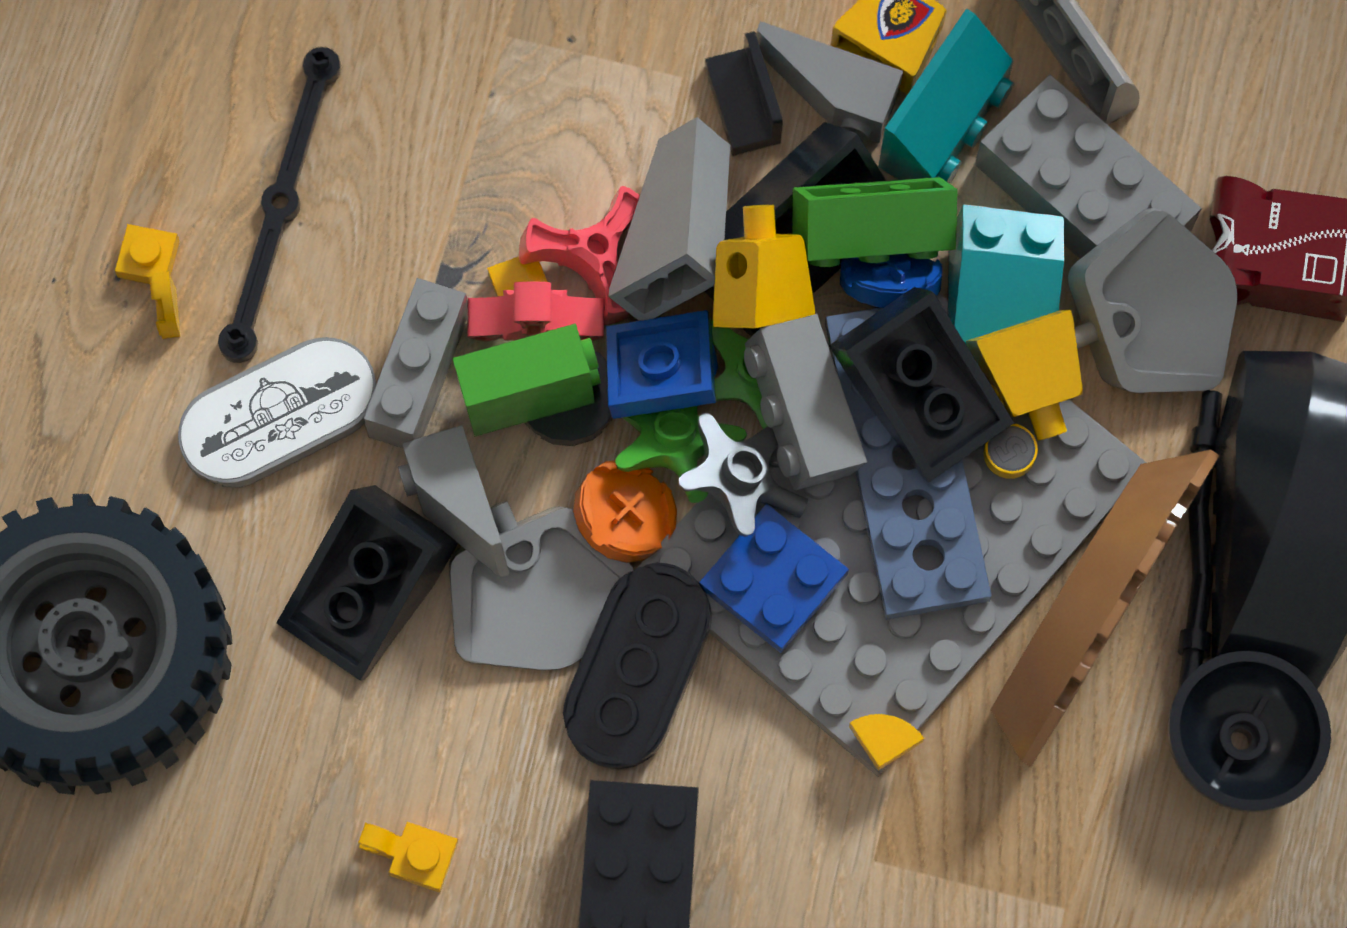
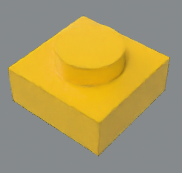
M127 224L115 268L117 277L150 284L149 277H151V273L169 271L171 275L180 243L177 233Z

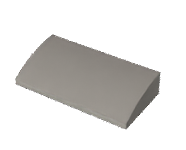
M1016 0L1091 110L1101 120L1109 125L1138 108L1140 96L1138 89L1076 0Z

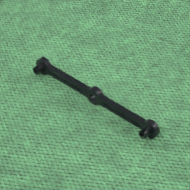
M327 47L314 48L303 59V70L307 81L276 182L265 189L261 196V205L265 219L233 323L227 325L219 335L218 345L221 353L227 360L233 363L248 361L255 355L258 349V340L253 329L285 223L292 221L300 211V200L296 191L298 180L327 85L335 82L341 73L338 55ZM280 196L289 200L287 206L282 209H277L272 205L274 199Z

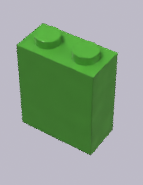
M576 323L453 358L474 437L593 404L595 401L592 386L601 384L598 373L599 366L591 338L581 340Z

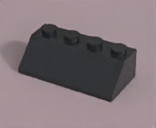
M824 122L726 211L724 240L744 237L743 207L752 205H774L776 234H792L793 188L887 180L857 133ZM841 259L839 265L831 267L814 266L808 261L812 293H815L841 268ZM715 286L704 291L713 301ZM760 328L742 329L752 337Z

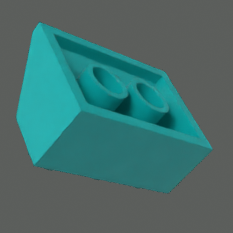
M968 9L964 11L884 129L878 167L898 180L941 177L950 184L962 162L957 159L958 155L966 144L972 148L977 144L988 124V121L983 118L992 105L999 109L1004 104L1014 86V82L1009 80L1013 59L975 13Z

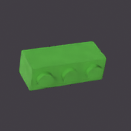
M941 177L793 188L792 234H800L805 242L807 261L811 265L819 267L836 266L840 264V259L856 257L860 261L867 263H882L889 260V255L907 254L915 259L938 257V251L956 250L958 189Z

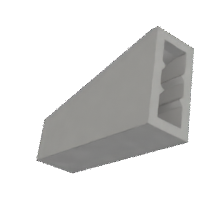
M698 117L659 138L609 288L608 297L639 321L653 319L715 286L716 247L725 238L730 145Z

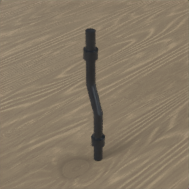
M1206 390L1202 392L1198 426L1192 429L1190 451L1192 453L1207 450L1214 451L1219 431L1223 396L1218 391ZM1213 467L1188 508L1192 582L1186 628L1180 631L1178 654L1182 656L1178 689L1185 679L1203 664V659L1208 658L1210 654L1212 635L1207 631L1214 576L1209 517Z

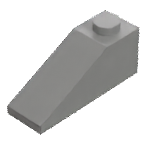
M760 21L756 36L764 60L828 123L857 133L862 142L871 140L880 143L900 92L903 71Z
M463 425L402 443L408 464L399 466L398 469L407 497L417 494L423 514L498 577L510 575L503 545Z

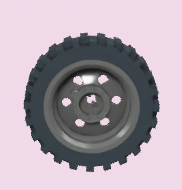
M73 494V506L58 508L52 497L38 500L36 504L39 512L22 519L15 509L2 516L7 528L0 532V768L5 772L9 769L16 773L24 783L37 788L41 782L48 783L58 793L74 795L76 786H89L95 794L112 792L110 782L126 778L132 786L147 781L143 770L158 761H161L166 769L179 761L174 750L186 738L193 744H196L205 733L200 721L207 710L217 714L223 701L218 687L221 679H230L232 663L227 656V645L233 643L231 628L224 614L226 607L200 555L192 550L187 538L176 527L172 528L171 531L166 528L160 516L145 507L141 514L132 512L125 499L112 496L109 497L107 507L96 506L90 494ZM95 587H101L106 590V597L101 602L87 599L88 591ZM42 605H54V608L47 613L42 621L36 618L37 610ZM139 620L145 623L146 629L142 635L138 637L128 635ZM94 643L97 647L96 653L88 652L87 659H81L78 655L79 650L84 649L88 651V644ZM27 656L42 660L41 666L35 672L30 673L24 670L23 664ZM114 673L132 675L133 682L131 686L126 689L115 687L112 682ZM79 689L81 698L77 705L73 707L65 706L63 702Z

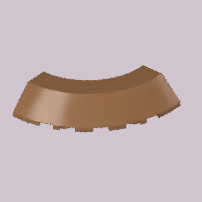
M1212 450L1140 464L1110 510L990 709L1019 759L1024 764L1031 767L1094 665L1093 663L1098 658L1148 573L1175 532L1220 456Z

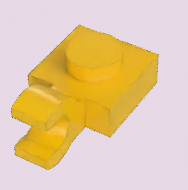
M410 822L406 823L402 837L379 826L365 823L358 844H360L359 849L393 860L389 876L441 893L458 844V839Z

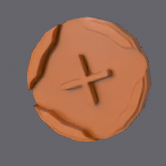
M615 460L605 461L586 475L575 492L573 513L578 530L592 548L609 559L626 563L643 561L662 548V540L668 534L669 540L676 529L677 507L672 491L664 481L660 483L656 477L651 475L654 471L650 468L624 472L618 470Z

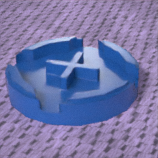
M907 254L889 255V260L882 263H867L860 261L858 257L841 259L840 285L847 295L857 301L884 308L913 287L933 291L935 296H937L941 291L942 264L938 259L935 262L930 259H915Z

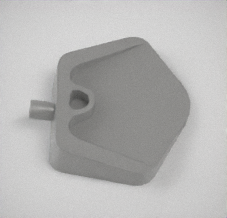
M1156 208L1141 211L1070 268L1068 284L1082 325L1075 327L1077 349L1089 344L1099 375L1103 381L1110 386L1129 392H1180L1213 389L1220 384L1224 376L1237 305L1235 279L1225 262L1171 214Z
M508 501L498 503L490 507L503 545L510 575L498 577L463 547L454 551L449 561L453 634L456 652L462 660L476 664L534 670H557L571 666L582 659L612 587L619 578L634 570L629 563L609 559L592 548L578 530L573 509L561 506L551 507L516 522Z

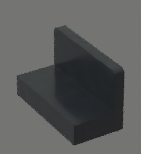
M755 31L745 33L744 49L705 59V70L732 156L781 144L782 115Z

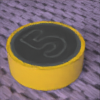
M1012 424L985 443L984 460L987 467L997 476L1006 479L1019 478L1028 473L1033 467L1038 453V445L1034 435L1027 428L1019 424Z

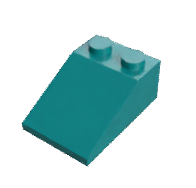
M962 205L957 216L956 250H948V317L966 346L967 340L1059 311L1064 268V217Z

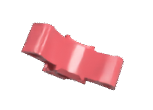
M621 186L611 201L608 215L597 224L585 229L574 230L570 228L569 230H561L548 226L536 218H532L520 238V262L528 264L531 262L547 261L572 269L587 282L589 290L592 289L595 298H604V325H610L626 319L631 314L609 298L608 295L618 263L617 246L619 238L630 227L640 195L626 186Z
M514 282V290H503V296L468 298L467 337L485 342L498 339L515 341L575 323L581 340L591 338V341L604 338V298L567 296V290H551V282Z

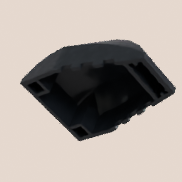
M1242 351L1238 355L1214 447V452L1220 456L1213 468H1216V491L1213 493V515H1216V543L1213 545L1212 566H1216L1215 592L1212 593V658L1236 651H1255L1270 654L1298 668L1318 689L1347 647V364L1311 351Z

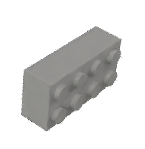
M1051 74L980 141L975 165L1027 212L1064 217V245L1079 259L1141 211L1151 208L1165 211L1191 232L1202 209Z

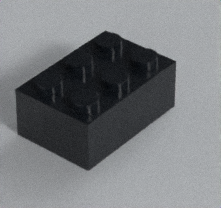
M590 780L579 928H689L699 787Z

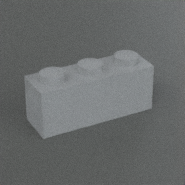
M420 278L416 279L364 416L369 438L403 448L402 443L424 437L468 320L466 293Z
M815 314L760 328L745 343L744 360L749 375L752 378H756L762 395L760 406L763 419L768 427L773 428L779 446L777 460L781 472L785 477H789L793 491L851 476L865 465L867 460L818 315Z

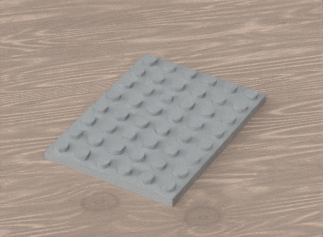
M938 293L936 297L948 315V300ZM1069 399L1059 402L1067 432L1054 437L1037 440L1029 413L1011 417L1014 424L1027 428L1037 441V457L1028 473L1015 479H1006L994 474L987 467L984 460L985 444L962 459L992 595L990 602L886 620L856 473L854 472L848 477L793 491L789 477H785L780 470L777 460L779 446L777 445L769 461V469L773 480L780 487L807 498L808 502L800 518L772 505L769 506L849 569L848 575L782 653L778 652L707 595L712 614L709 633L878 777L887 766L879 771L877 770L849 728V723L862 716L885 714L898 717L910 723L919 731L1105 519L1140 464L1146 462ZM900 447L892 453L893 461L898 467L905 470L915 469ZM708 493V496L703 501L696 503L676 525V529L668 540V534L662 540V548L645 559L639 567L656 562L668 563L684 569L700 582L737 539L739 534L734 530L731 519L721 502ZM910 496L902 504L906 515L915 520L925 519L932 513L931 503L923 496ZM756 504L755 516L766 504ZM923 545L913 552L915 563L924 570H934L943 563L941 552L933 546Z

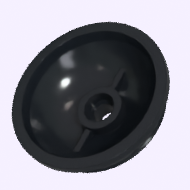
M1236 651L1219 655L1206 661L1185 679L1178 689L1170 708L1168 738L1172 755L1180 772L1201 795L1229 809L1244 812H1263L1291 803L1314 784L1321 774L1329 755L1331 726L1328 711L1320 693L1298 668L1270 654L1255 651ZM1235 732L1244 734L1249 742L1248 748L1244 750L1235 748L1231 742V735Z

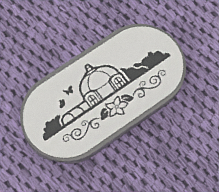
M323 337L302 342L205 390L193 399L184 411L179 424L178 439L183 457L190 469L207 482L211 481L214 484H222V487L233 488L255 483L357 431L365 423L364 416L377 385L373 368L367 357L358 348L341 339Z

